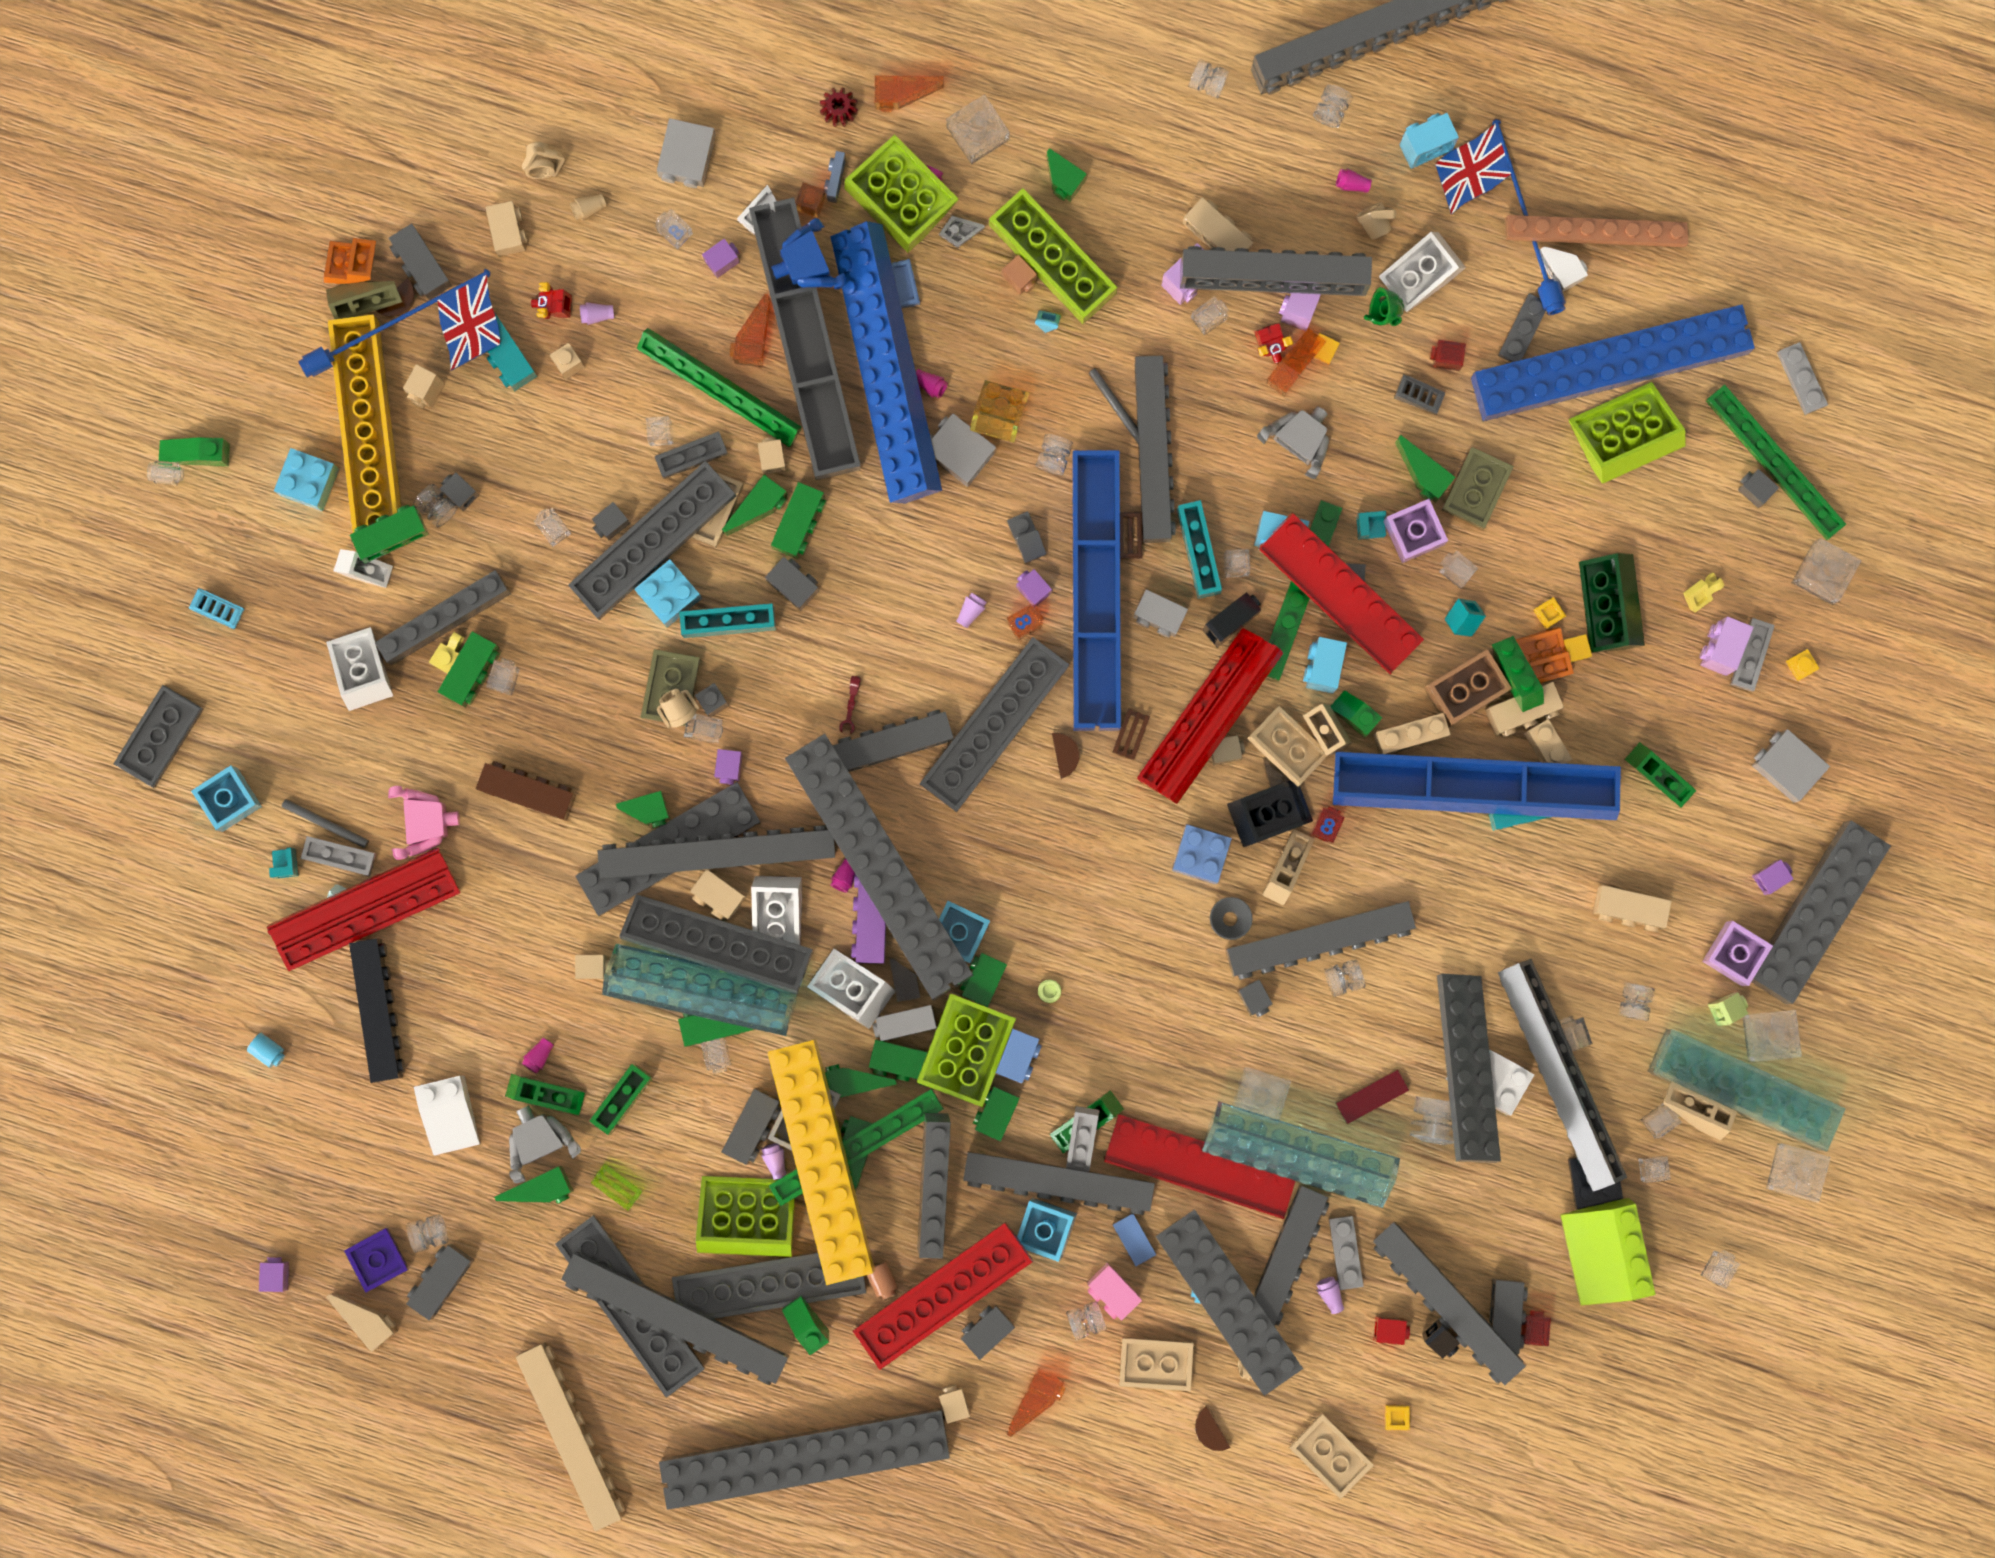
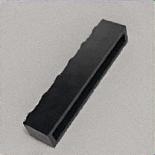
M377 938L349 943L370 1083L403 1078L402 1073H405V1063L403 1059H400L399 1055L402 1043L400 1036H396L395 1026H398V1018L396 1012H393L391 1004L394 1003L395 999L393 990L389 989L388 980H391V972L389 966L385 965L384 957H387L386 944L382 943V939Z

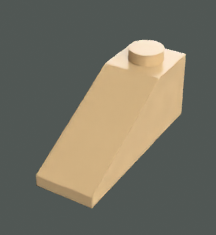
M1295 829L1292 831L1267 883L1263 896L1281 905L1285 904L1315 840L1314 838Z
M1674 1082L1670 1083L1663 1104L1696 1129L1719 1140H1722L1731 1131L1737 1113L1736 1110Z
M335 1292L326 1297L371 1352L378 1349L398 1332L395 1329V1321L389 1315L385 1316L377 1310Z

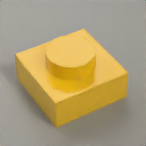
M1808 649L1786 661L1797 681L1820 669Z

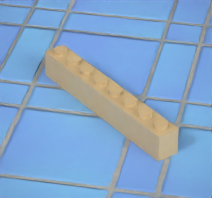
M544 1342L517 1355V1362L595 1532L621 1520L624 1517V1505L620 1498L616 1499L613 1492L615 1489L611 1477H606L603 1471L605 1464L601 1455H596L593 1449L595 1442L590 1433L586 1434L583 1427L585 1424L584 1417L580 1411L576 1412L573 1405L575 1398L571 1390H566L563 1383L565 1376L561 1368H556L554 1364L555 1354L552 1348L546 1346Z

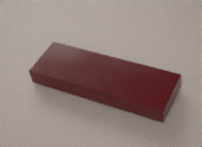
M1395 1070L1335 1104L1346 1124H1349L1406 1093L1409 1089L1399 1071Z

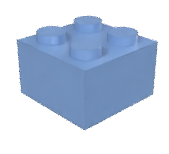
M1186 825L1172 871L1212 884H1218L1232 838Z
M1012 1029L996 1074L1019 1083H1023L1024 1079L1028 1081L1033 1067L1029 1066L1032 1057L1037 1059L1042 1045L1038 1044L1039 1039Z

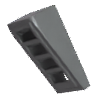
M1403 374L1394 399L1437 415L1445 392ZM1410 385L1411 388L1409 394L1407 395L1404 392L1406 386ZM1415 388L1420 389L1416 399L1412 397ZM1424 391L1428 392L1425 403L1421 401ZM1432 395H1436L1434 405H1429Z

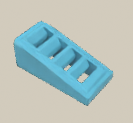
M198 588L189 606L190 610L234 630L245 610L201 588ZM205 596H206V597H207L206 602H205L203 608L200 609V607H201V605H202V603H203V601H204V599H205ZM213 600L217 601L212 612L209 613L208 611ZM222 604H224L226 606L219 618L217 617V615L221 609ZM233 608L235 610L230 618V621L228 622L226 621V618L230 612V609Z

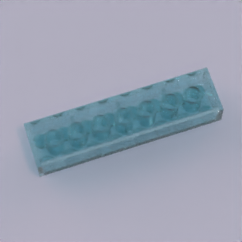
M616 944L604 973L602 995L783 1036L787 1035L797 1000V994L683 958Z
M1673 1029L1665 1030L1647 1071L1670 1083L1674 1082L1736 1110L1738 1114L1818 1151H1828L1846 1109Z
M1219 1101L1208 1126L1202 1148L1203 1152L1381 1208L1384 1207L1396 1182L1400 1158Z

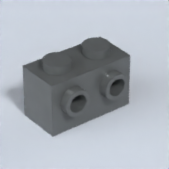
M783 557L765 576V579L796 608L802 611L819 592V588L816 586L818 581L809 573L806 576L799 571L801 566L792 558L788 561Z
M988 1305L979 1314L980 1320L975 1324L971 1321L961 1330L963 1332L961 1340L979 1360L1015 1328V1325L997 1305L993 1308Z

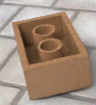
M1487 649L1428 684L1424 689L1440 714L1444 713L1449 728L1504 695L1512 688Z

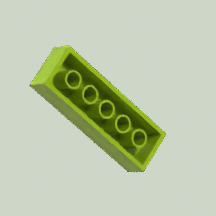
M1024 188L989 218V226L1016 255H1019L1036 272L1037 277L1082 324L1087 322L1117 294V286Z

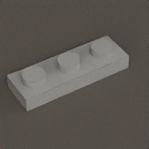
M1799 342L1778 351L1777 355L1804 415L1826 407L1828 403L1801 343Z
M1754 618L1750 619L1749 625L1753 626V630L1738 669L1734 671L1730 683L1732 686L1751 692L1755 691L1775 626Z
M309 836L306 837L301 859L367 876L371 875L376 853Z
M1076 1106L1066 1168L1090 1171L1099 1110Z
M1353 1216L1329 1219L1339 1288L1340 1290L1363 1287Z

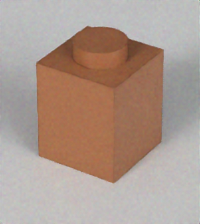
M1019 255L1001 270V276L1019 295L1024 291L1026 293L1030 292L1037 284L1035 282L1037 280L1036 272Z

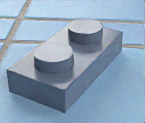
M836 151L835 158H830L828 171L831 172L830 180L826 179L824 185V193L827 194L829 202L837 203L846 162L844 152Z

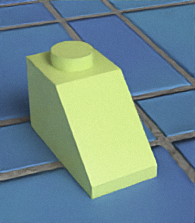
M1738 992L1731 993L1707 1004L1717 1026L1730 1025L1748 1014L1746 1010L1748 1008L1747 1001Z

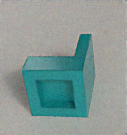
M1386 511L1358 513L1356 516L1358 540L1384 538L1386 536L1385 524L1383 522L1387 516Z
M1458 598L1445 617V621L1455 635L1471 637L1486 615L1476 601Z
M288 847L284 850L272 851L273 868H269L270 878L297 877L296 849Z

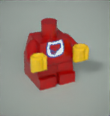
M540 282L539 285L541 287H539V290L541 292L539 293V299L531 300V307L538 308L537 311L539 313H537V317L550 319L551 316L570 318L572 295L564 289L553 290L549 282Z
M1274 323L1254 331L1259 345L1257 351L1260 356L1269 357L1272 355L1274 364L1283 361L1280 352L1293 344L1291 335L1283 337L1279 323Z

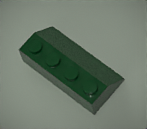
M1616 553L1580 561L1579 568L1591 653L1626 650L1645 646L1633 554Z

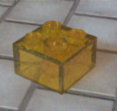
M985 380L974 409L970 430L1014 443L1025 413L1029 392Z

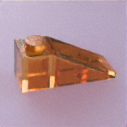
M875 76V109L889 113L944 88V76Z
M764 294L736 335L735 343H731L730 357H733L735 364L762 367L771 302L768 294Z
M1308 328L1268 377L1266 384L1285 397L1325 345L1326 341Z
M1038 1368L1007 1430V1435L1013 1436L1051 1407L1056 1399L1060 1401L1066 1389L1063 1387L1064 1380Z

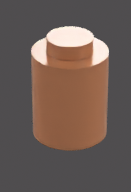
M885 1261L874 1266L875 1271L872 1274H868L867 1278L876 1297L881 1296L884 1300L895 1295L894 1290L898 1286L887 1262Z

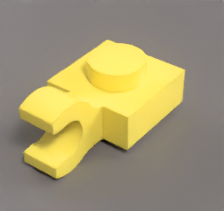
M1711 573L1705 578V582L1701 579L1686 590L1683 594L1689 609L1696 613L1713 600L1712 594L1725 586L1721 578L1717 580L1716 575Z
M454 632L447 646L440 643L429 663L448 674L459 655L457 650L465 638Z

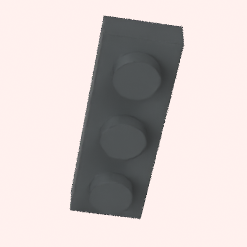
M1530 293L1527 295L1498 354L1499 357L1511 363L1522 360L1546 312L1543 309L1540 298Z
M718 431L654 457L663 479L699 466L704 461L709 462L728 453Z

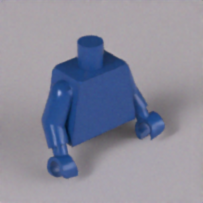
M818 218L797 229L783 242L782 249L780 250L783 262L771 266L776 279L789 274L792 283L798 284L803 288L834 286V289H840L847 283L845 273L835 278L830 276L828 266L813 232L824 228V225Z

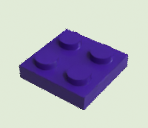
M388 1228L344 1250L365 1293L409 1270Z

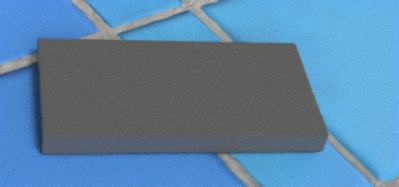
M162 685L113 764L155 788L204 709Z

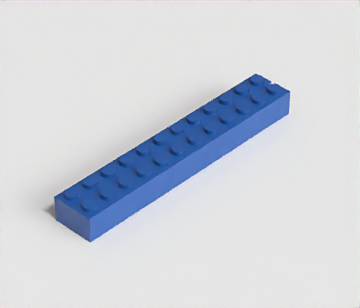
M866 221L850 228L851 230H844L832 235L830 238L838 274L845 273L847 281L846 285L842 287L889 502L906 504L942 491V486L883 224Z
M1743 304L1476 371L1472 375L1471 381L1482 421L1748 355L1755 347L1750 329H1745L1748 322Z
M1119 450L1073 451V731H1094L1095 726H1099V731H1120Z
M1336 752L1333 805L1617 820L1620 812L1621 767Z

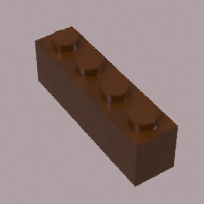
M493 761L492 764H484L476 790L567 821L576 797L574 793H571L572 788L562 784H558V787L549 785L550 780L536 776L535 780L528 778V773L519 769H514V772L505 770L506 765Z

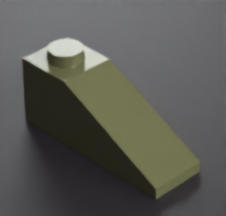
M394 281L349 283L326 289L328 306L334 319L357 317L402 302Z

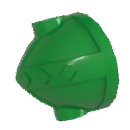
M1379 287L1373 294L1369 315L1365 314L1364 319L1379 326L1388 324L1397 326L1402 321L1401 316L1404 311L1403 300L1395 292Z

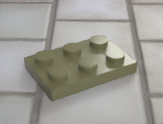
M1471 447L1442 511L1484 530L1514 466Z
M654 649L641 712L642 719L663 722L657 712V708L660 706V698L670 690H688L693 697L700 664L699 657ZM688 722L685 723V724H683V725H681V726L687 727Z

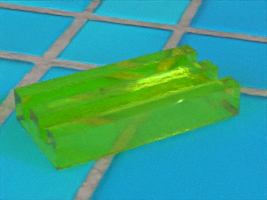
M607 1164L603 1165L596 1177L591 1181L592 1185L627 1211L631 1209L643 1192ZM607 1171L636 1194L632 1196L606 1177L604 1173ZM602 1179L630 1200V1202L627 1204L598 1181Z

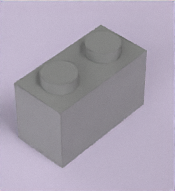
M1145 590L1133 618L1137 619V624L1145 628L1152 626L1158 629V634L1170 638V636H1176L1188 609L1149 590Z

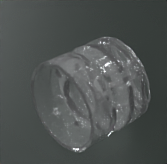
M1415 1096L1413 1111L1423 1115V1119L1411 1121V1124L1421 1126V1132L1410 1130L1409 1136H1413L1422 1142L1440 1145L1454 1144L1453 1137L1449 1136L1450 1131H1453L1450 1101Z

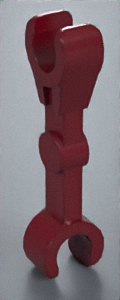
M851 676L849 687L850 700H848L847 705L848 712L846 720L842 721L839 726L841 733H843V726L846 723L852 726L850 734H853L855 731V725L851 718L855 708V696H857L860 688L861 678L858 676Z

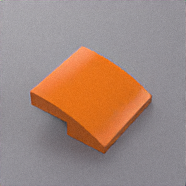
M353 238L352 243L330 241L324 272V283L349 284L370 280L376 241Z
M1556 627L1516 639L1540 683L1574 674L1569 652L1565 649L1561 628Z

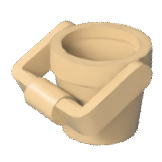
M535 142L526 147V158L522 164V169L525 170V175L531 179L556 177L565 159L560 152L549 149L548 144Z
M1381 202L1365 208L1357 214L1356 218L1371 240H1374L1392 230L1388 219L1395 218L1397 212L1393 208L1384 207Z
M673 689L660 698V706H658L657 712L667 728L679 727L695 716L699 706L688 690L680 691L679 689Z

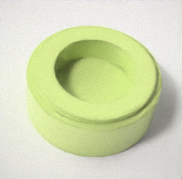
M1054 980L1043 981L1038 987L1039 998L1046 1003L1057 1001L1061 996L1060 985Z

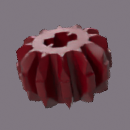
M842 87L840 92L836 93V89L832 88V95L825 92L824 98L826 100H820V106L823 107L820 110V114L825 116L826 123L833 120L834 127H837L838 122H841L842 126L845 127L846 119L853 122L854 117L852 115L858 114V109L855 107L858 105L857 99H852L853 93L851 91L845 94V88ZM835 105L839 107L843 105V109L841 110L840 108H837L835 110Z

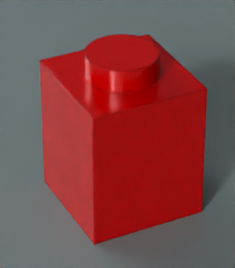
M1375 1317L1373 1338L1375 1342L1405 1345V1340H1409L1410 1326L1407 1325L1406 1320Z

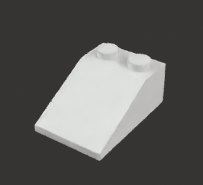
M1430 232L1384 271L1379 278L1390 291L1400 296L1403 300L1404 310L1409 312L1449 283L1466 267L1439 232Z
M371 627L326 642L340 695L349 711L393 696L389 678L379 649L375 644L376 640Z
M755 876L751 887L752 930L800 945L802 877Z
M836 949L832 950L807 986L868 1029H870L896 991L885 981Z
M1489 1049L1495 1109L1511 1116L1534 1074Z
M456 1076L414 1087L418 1109L434 1156L480 1144L465 1076Z

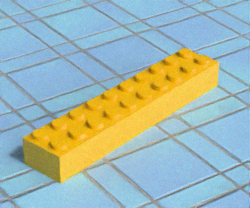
M374 314L328 320L331 352L380 327L379 320ZM381 332L333 356L335 360L333 361L334 379L353 533L355 528L361 525H372L376 523L375 520L383 515L391 516L396 514L397 509L401 507Z
M817 1039L769 1051L767 1053L826 1285L872 1274L875 1271Z

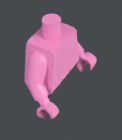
M392 786L389 788L388 798L403 797L405 799L404 814L408 846L405 849H392L396 860L407 858V855L413 856L424 853L440 845L442 838L448 836L447 826L460 825L459 812H446L445 804L441 803L437 796L408 788L403 790L402 786Z

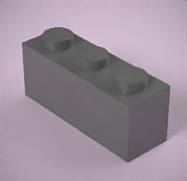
M413 224L408 225L389 237L393 244L389 247L396 259L402 258L405 264L401 267L408 277L413 276L417 283L414 284V287L420 296L425 294L428 300H431L452 287V284Z
M754 1089L721 1152L745 1165H748L750 1161L754 1163L760 1152L757 1146L761 1140L765 1142L771 1131L768 1128L771 1119L776 1121L782 1108L779 1107L780 1101L758 1089Z
M449 1244L447 1247L442 1246L435 1255L437 1259L432 1267L429 1265L421 1275L423 1281L419 1286L415 1285L407 1295L410 1299L406 1305L427 1320L434 1319L474 1262L473 1258L453 1244Z
M1492 1278L1489 1324L1519 1354L1520 1349L1524 1347V1335H1521V1325H1525L1526 1311H1523V1301H1527L1528 1288L1524 1287L1525 1283L1522 1281Z

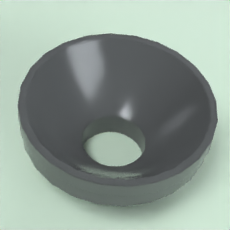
M1227 897L1221 899L1213 906L1210 913V924L1213 931L1219 937L1227 940H1236L1243 937L1252 925L1251 909L1239 898ZM1227 912H1232L1236 915L1237 922L1234 926H1227L1223 922V917Z

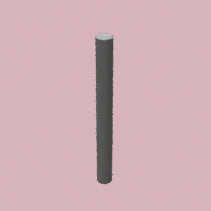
M1097 369L1091 370L1088 374L1138 444V427Z
M287 799L282 803V808L363 848H366L369 843L368 839Z

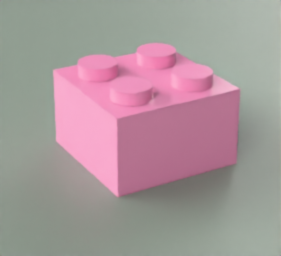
M1108 1263L1087 1282L1090 1287L1087 1289L1089 1294L1097 1302L1101 1299L1106 1304L1104 1308L1113 1319L1118 1316L1122 1321L1142 1301L1140 1296Z

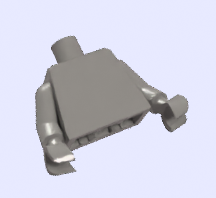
M1318 406L1311 415L1303 410L1299 413L1290 412L1267 427L1264 426L1258 433L1257 438L1265 444L1270 435H1275L1273 440L1306 465L1311 463V468L1304 475L1316 479L1329 445V438L1326 435L1328 429L1321 424L1328 414Z
M530 1106L516 1111L522 1124L513 1128V1133L509 1137L510 1167L512 1171H509V1174L514 1183L526 1181L521 1172L523 1165H527L562 1147L568 1146L572 1159L581 1153L579 1144L574 1140L567 1128L555 1117L542 1114L535 1118Z

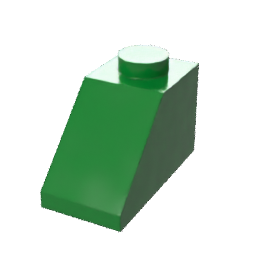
M1049 148L1046 159L1052 190H1054L1053 193L1059 199H1067L1071 202L1085 183L1087 173Z
M1345 690L1331 705L1334 713L1363 738L1382 719L1365 702Z
M662 791L616 804L617 809L648 826L652 825L653 828L666 825V821L671 820Z
M799 1296L782 1308V1312L796 1339L809 1355H812L829 1343V1329L802 1296Z

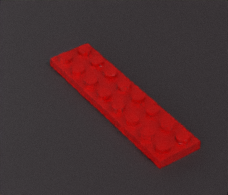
M1005 1222L856 1327L852 1332L879 1370H881L1027 1267L1034 1260Z

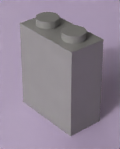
M669 118L657 167V173L661 180L667 183L682 182L690 188L704 187L716 137L714 128Z
M952 414L949 418L947 416L944 417L938 425L940 430L935 436L933 434L930 435L936 463L968 487L996 453V447L955 414Z
M1788 729L1782 732L1777 731L1769 739L1771 743L1766 750L1762 748L1754 756L1756 761L1752 767L1795 803L1806 795L1830 766Z
M932 1005L877 1017L876 1023L872 1024L875 1038L880 1037L881 1041L937 1029Z

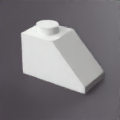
M1549 247L1540 249L1548 275L1554 281L1560 282L1563 292L1584 281L1588 276L1586 264L1583 260H1579L1577 255Z
M340 549L334 572L386 588L393 566L376 559L365 564L361 561L357 552Z

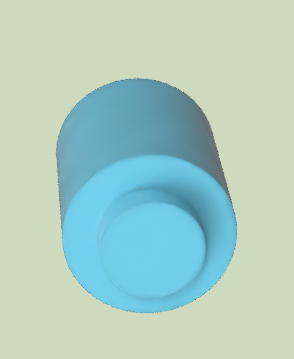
M262 1032L253 1039L247 1048V1052L269 1068L273 1065L279 1066L285 1058L283 1054L284 1048Z

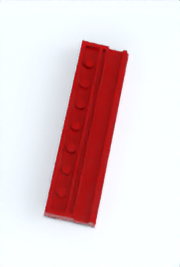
M1293 512L1258 548L1390 675L1424 640Z
M1242 628L1140 772L1137 779L1175 804H1178L1283 655L1282 650L1258 635Z
M438 847L267 925V932L271 935L287 970L291 971L460 894V889Z
M1118 1114L1104 1158V1162L1281 1219L1285 1218L1298 1175V1171Z

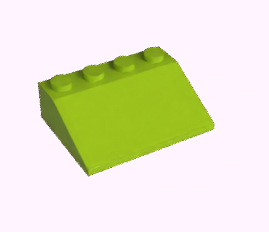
M895 134L845 179L844 189L879 224H883V228L907 253L928 235L959 200Z
M1652 382L1569 419V423L1592 470L1602 484L1686 446L1685 428Z
M950 993L917 1083L983 1107L1016 1018Z
M702 1176L696 1231L697 1253L792 1257L795 1198L780 1206L769 1185L777 1181L773 1179Z
M1630 1198L1560 1214L1581 1306L1632 1301L1656 1295L1637 1207Z

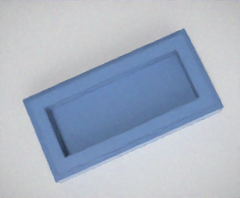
M910 259L891 263L901 309L920 305Z
M1133 1213L1112 1224L1135 1266L1156 1255Z

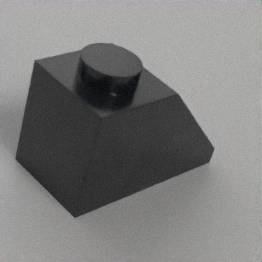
M1439 1319L1422 1333L1424 1342L1442 1359L1446 1356L1451 1357L1459 1349L1458 1345L1460 1343L1455 1338V1334L1450 1329L1448 1330Z

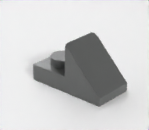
M1028 511L1007 520V524L1025 564L1046 555L1039 532L1036 530Z

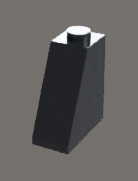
M1246 592L1206 623L1202 631L1218 648L1261 612L1259 607L1261 603L1253 594L1249 596Z

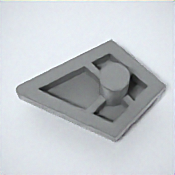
M951 216L939 233V236L959 248L981 232L985 226Z

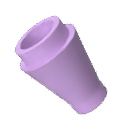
M585 302V305H580L581 323L590 325L614 319L613 305Z
M971 592L969 597L966 596L956 621L968 628L986 609L984 606L987 602Z
M777 1143L763 1147L761 1149L763 1153L761 1157L771 1172L773 1180L786 1176L783 1148Z
M1334 1277L1320 1280L1316 1284L1318 1287L1316 1291L1330 1309L1331 1314L1343 1311L1345 1308L1342 1303L1338 1281H1335Z

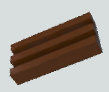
M1120 512V559H1142V512ZM1123 517H1128V553H1124ZM1133 517H1137V553H1133Z
M1128 708L1112 753L1134 760L1150 716ZM1134 716L1135 718L1123 751L1118 750L1129 718ZM1140 718L1144 721L1132 754H1129L1127 751Z

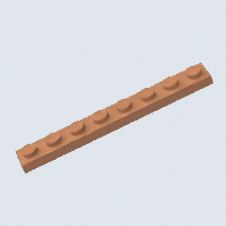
M1507 215L1505 218L1506 240L1686 247L1688 245L1687 222Z

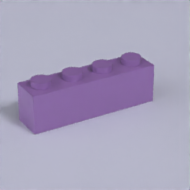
M855 874L854 888H858V897H854L853 911H857V920H853L852 934H857L856 944H852L851 957L856 958V963L885 964L886 923Z

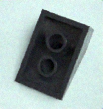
M1291 780L1227 804L1243 848L1313 822L1301 787L1295 785Z

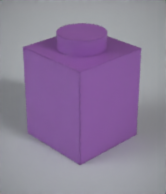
M725 239L702 254L704 261L717 278L740 263L737 256L740 254L738 249L732 242L728 244Z
M1035 569L1030 573L1026 570L1017 578L1019 582L1016 584V588L1034 608L1052 594L1050 586Z
M718 749L714 777L720 779L719 783L733 785L734 781H740L742 752Z
M1780 859L1761 869L1752 877L1763 894L1769 895L1792 881L1793 877L1791 874L1793 872L1790 866Z
M267 1257V1261L261 1262L259 1292L287 1291L289 1262H283L282 1257Z

